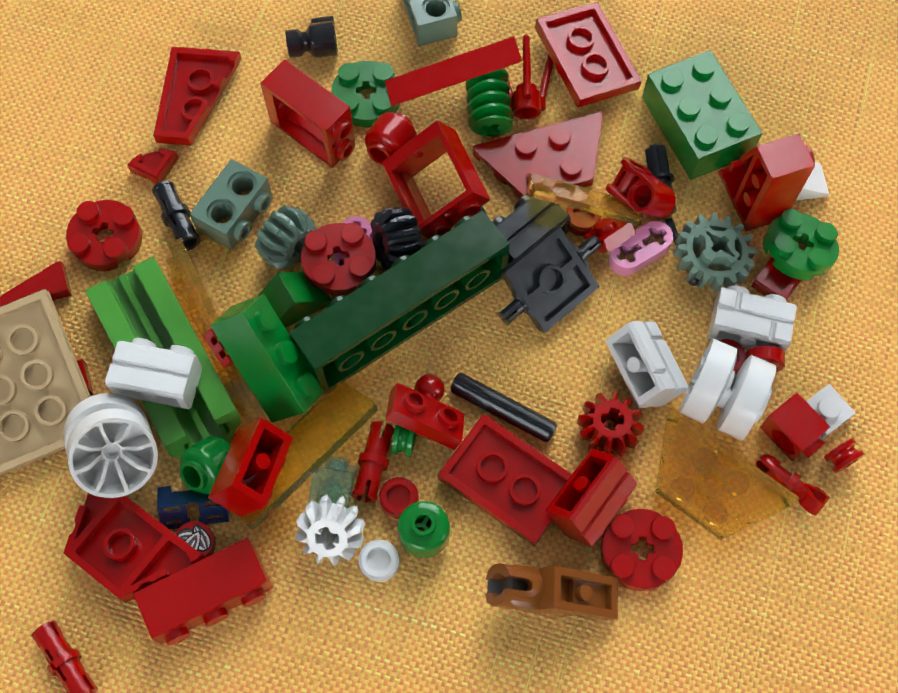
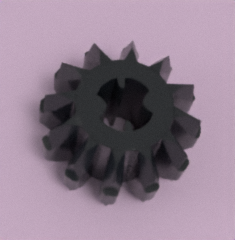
M393 207L383 209V211L375 213L374 219L371 220L372 232L370 237L375 248L376 259L380 261L384 269H390L398 258L404 255L411 256L422 249L421 246L424 245V241L421 238L422 230L419 229L418 218L413 216L409 208Z

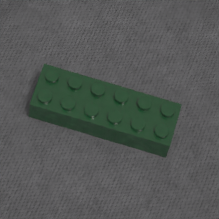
M483 210L473 217L471 215L463 217L446 234L433 236L416 253L411 256L404 255L398 258L389 270L379 276L372 275L360 284L359 289L347 296L341 295L336 297L328 304L327 309L314 317L307 316L301 319L294 326V330L289 332L290 337L324 391L322 395L503 279L499 271L508 265L510 243Z

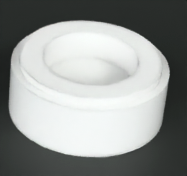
M373 540L362 548L359 554V566L364 576L369 580L385 582L391 579L398 571L400 564L399 555L396 548L390 542Z

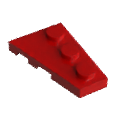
M171 47L153 134L156 143L192 145L240 64L242 58L239 51Z

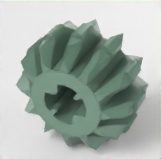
M283 205L277 212H271L270 218L267 221H263L264 225L257 232L258 239L254 247L269 265L275 266L279 270L282 268L288 270L294 263H300L305 237L309 232L317 230V228L314 226V221L304 211L293 206Z

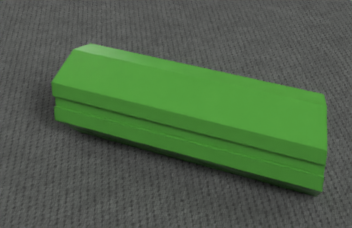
M154 256L133 266V271L127 274L124 273L111 282L105 280L85 290L114 348H116L119 341L132 343L134 338H143L155 343L157 348L170 350L172 345L187 347L193 350L194 355L199 359L202 365V372L190 409L141 400L170 456L181 458L183 452L189 447L209 436H217L230 443L241 421V417Z

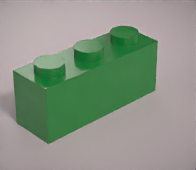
M265 294L231 306L210 324L271 422L305 413L324 393Z

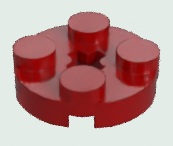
M85 201L78 206L77 213L73 215L68 224L66 240L69 250L82 265L92 270L110 271L118 268L119 263L127 258L131 260L137 254L142 243V229L133 210L118 201ZM109 229L113 233L112 237L107 236L104 242H99L97 234L101 230Z
M332 223L313 230L306 235L305 244L301 251V264L307 281L313 287L315 285L319 289L324 290L325 294L331 296H346L359 289L360 284L374 273L376 253L372 240L363 232L361 226L356 223ZM335 253H342L348 256V258L344 259V265L337 266L335 261L328 260Z
M633 509L619 514L613 519L601 541L600 550L604 567L608 572L610 571L613 577L618 578L619 584L630 590L652 591L659 588L675 575L682 562L683 544L676 530L675 523L669 517L662 516L652 510ZM638 540H644L646 545L652 548V553L646 555V560H640L638 553L631 552V545H637Z

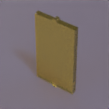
M529 173L527 188L531 189L535 198L638 225L641 218L638 212L633 211L625 203L610 194Z

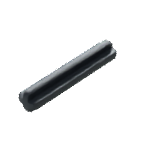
M458 373L451 384V392L544 442H549L556 431L557 424L555 421L464 373Z

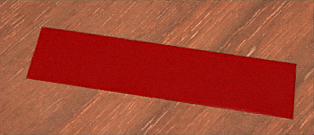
M513 36L385 80L391 106L520 63L522 59Z

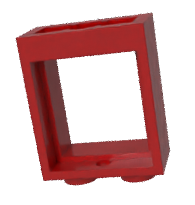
M284 59L260 83L270 122L333 168L340 160H346L352 154L356 145L350 106Z
M438 120L382 161L403 208H409L413 216L418 218V226L422 230L421 235L424 237L432 238L435 235L442 236L452 230V227L460 219L468 215L473 217L480 211L481 206L490 201L456 130ZM447 152L466 191L431 215L413 177Z

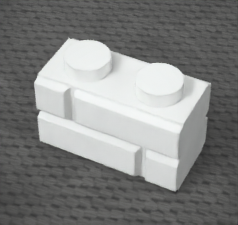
M742 286L721 287L714 301L707 339H731L748 349L758 346H773L786 351L791 342L797 306L796 304L786 302V299L780 295L769 294L762 297L749 294V290Z
M632 321L605 341L638 408L662 407L689 388L666 341L662 339L663 335L656 322L643 323L642 321Z
M134 338L132 343L125 341L117 342L112 357L113 362L110 364L105 379V385L112 393L179 408L190 409L192 407L196 386H198L202 372V365L197 356L194 355L193 350L180 345H172L170 350L157 348L155 343L143 338Z

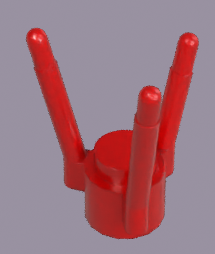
M528 34L523 36V83L516 87L514 93L510 85V92L508 93L511 97L509 107L512 109L514 116L524 120L536 118L541 114V111L546 110L545 98L553 68V61L548 54L540 90H537V86L531 83L530 37Z

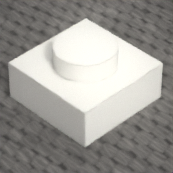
M830 384L806 401L830 426L822 435V439L855 414V411Z

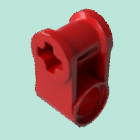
M623 157L621 160L623 166L613 183H608L605 190L635 212L656 218L668 216L673 211L676 203L674 191L652 175L651 171L645 166L628 157Z

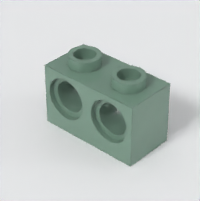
M403 0L418 46L457 37V22L462 21L461 10L457 1Z
M231 159L190 213L196 230L226 248L233 250L239 241L242 242L248 237L254 220L260 213L266 212L271 204L273 195L268 178ZM251 190L246 195H239L242 191ZM222 218H231L226 223H218Z

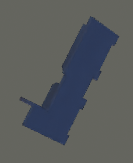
M171 486L158 487L159 522L168 529L180 528L185 523L191 522L190 518H188L186 504L198 503L200 513L198 520L206 525L229 522L228 510L221 505L205 506V503L214 502L208 498L209 494H202L193 490L171 492ZM180 506L178 510L164 511V508ZM216 515H222V516H223L222 518H214V519H208V518H207L208 516H216ZM181 520V523L166 524L169 521Z

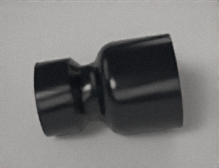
M333 16L312 18L311 24L303 32L299 29L285 30L290 58L303 56L305 52H309L317 58L338 55Z

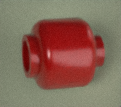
M383 113L376 119L364 138L367 153L373 161L383 166L382 161L417 136L412 121L404 114Z

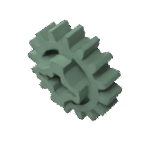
M712 213L707 221L700 214L694 223L691 221L686 223L675 241L678 246L673 255L682 258L677 268L678 270L687 269L689 271L686 277L687 281L697 278L699 280V289H703L708 283L711 284L713 292H718L722 285L727 288L734 286L737 282L741 284L756 263L752 258L756 254L757 249L748 247L753 239L752 235L743 236L740 233L744 227L742 223L735 227L730 225V216H727L724 221H719L717 213Z

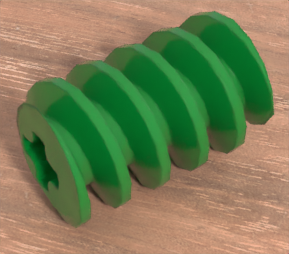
M503 68L466 81L468 126L478 135L500 136L513 129V121L510 119L512 117V109L509 107L511 97L508 95L510 85L507 83L509 73Z

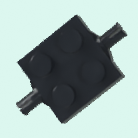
M553 227L499 271L514 298L513 302L498 312V316L502 318L501 320L506 325H510L513 320L524 312L530 317L540 332L546 333L600 287L590 273L587 258L602 247V243L598 242L599 239L595 235H591L577 247L569 241L561 227Z

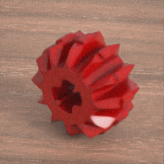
M615 391L612 392L610 399L607 401L600 392L595 396V403L590 401L584 403L582 409L585 414L579 415L577 419V424L583 427L578 436L580 440L592 439L588 446L589 451L592 448L597 449L599 446L603 448L602 452L610 454L611 450L614 449L615 453L622 457L626 454V446L633 449L636 448L639 443L636 436L642 435L644 425L637 422L641 419V410H629L633 403L631 397L621 403L618 401L619 395ZM606 420H611L615 422L613 425V427H615V430H610L606 428Z

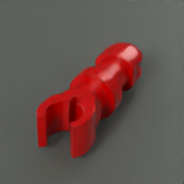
M769 454L761 455L760 460L756 462L757 470L769 479L771 477L782 485L781 490L784 493L788 494L791 492L795 495L799 504L807 512L816 516L830 497L820 488L802 482L800 480L801 475L797 472L790 473L780 465L781 462Z

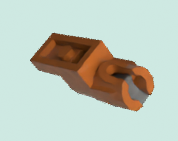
M498 563L492 565L487 572L486 580H488V586L485 596L486 602L491 606L559 617L578 615L606 621L618 619V578L557 565L535 568L519 564L507 565Z

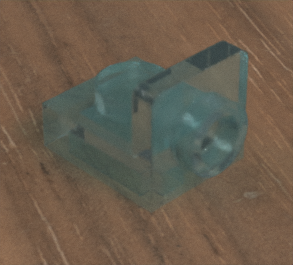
M327 456L325 461L320 460L313 468L308 503L313 500L320 504L322 496L327 494L332 503L336 504L337 500L344 496V507L349 508L353 482L357 475L358 467L349 465V460L342 457Z

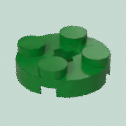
M359 61L345 63L339 68L338 75L332 84L331 93L350 106L354 126L371 127L381 114L386 112L392 113L393 111L396 113L400 104L391 106L385 80L397 77L390 64L375 61ZM363 89H371L375 93H371L368 99H364L359 92Z
M787 209L770 224L763 237V249L766 254L769 250L771 256L775 259L772 264L783 274L799 280H812L815 275L822 274L823 276L827 274L839 256V245L836 240L838 231L830 223L821 222L815 217L800 213L794 209ZM797 242H800V243H802L803 245H805V246H806V249H805V250L799 249V248H798L799 244H798Z

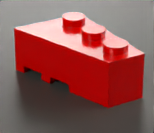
M795 134L754 147L742 155L740 160L734 161L729 164V167L719 170L718 174L741 223L744 225L745 231H750L771 224L785 210L793 207L815 167V158L811 148L805 146L800 134Z

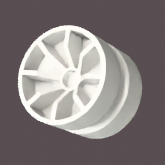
M712 338L691 379L679 413L704 423L710 418L716 406L721 408L717 421V430L742 441L751 430L753 424L759 421L772 393L771 385L776 373V365L751 355L744 361L738 373L735 374L733 368L737 359V348Z
M115 393L97 394L81 401L68 415L64 425L63 436L69 470L74 481L84 491L104 498L122 497L135 492L150 479L157 465L158 451L147 417L135 401Z

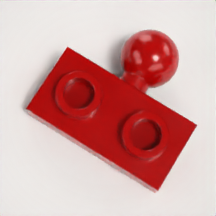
M425 374L418 378L414 390L398 382L389 394L386 420L455 450L462 442L465 413L439 402L445 391L443 381L436 375Z

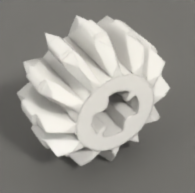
M327 494L322 496L320 504L313 500L310 501L305 508L306 512L300 513L296 521L299 527L296 533V541L305 543L302 549L303 555L312 552L317 554V564L321 563L324 557H328L333 566L339 563L341 557L350 560L354 556L355 548L361 547L364 536L361 532L365 527L364 519L355 518L359 511L357 505L349 508L344 507V496L340 497L336 504L332 503Z

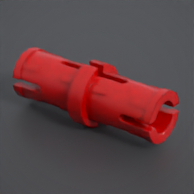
M381 421L371 422L365 451L360 453L358 458L360 470L351 496L361 501L367 486L368 489L364 503H375L377 501L382 473L387 471L389 460L386 457L395 428L386 423L380 438L379 434L383 423Z
M55 620L44 623L31 634L49 663L47 666L48 671L52 676H57L67 693L97 692V686L80 662L81 654L78 649H72Z

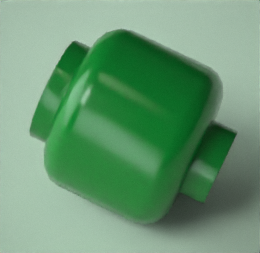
M209 436L189 447L183 452L180 459L179 472L183 483L190 490L202 494H210L231 444L223 438Z
M419 501L412 503L403 510L398 519L397 530L400 543L409 554L415 557L429 558L436 556L445 549L449 541L450 522L448 515L440 506L433 502Z

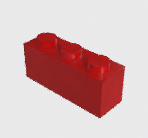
M247 537L133 593L151 638L160 644L166 642L170 646L187 639L191 635L189 630L205 623V626H212L223 621L229 616L227 611L243 604V607H250L266 598L265 592L273 589V586L254 545Z

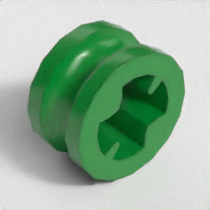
M396 424L392 441V454L397 455L398 452L403 451L406 453V457H412L417 433Z

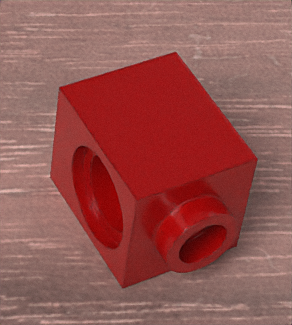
M796 392L772 412L760 428L793 462L802 453L809 458L826 443L821 437L830 426Z

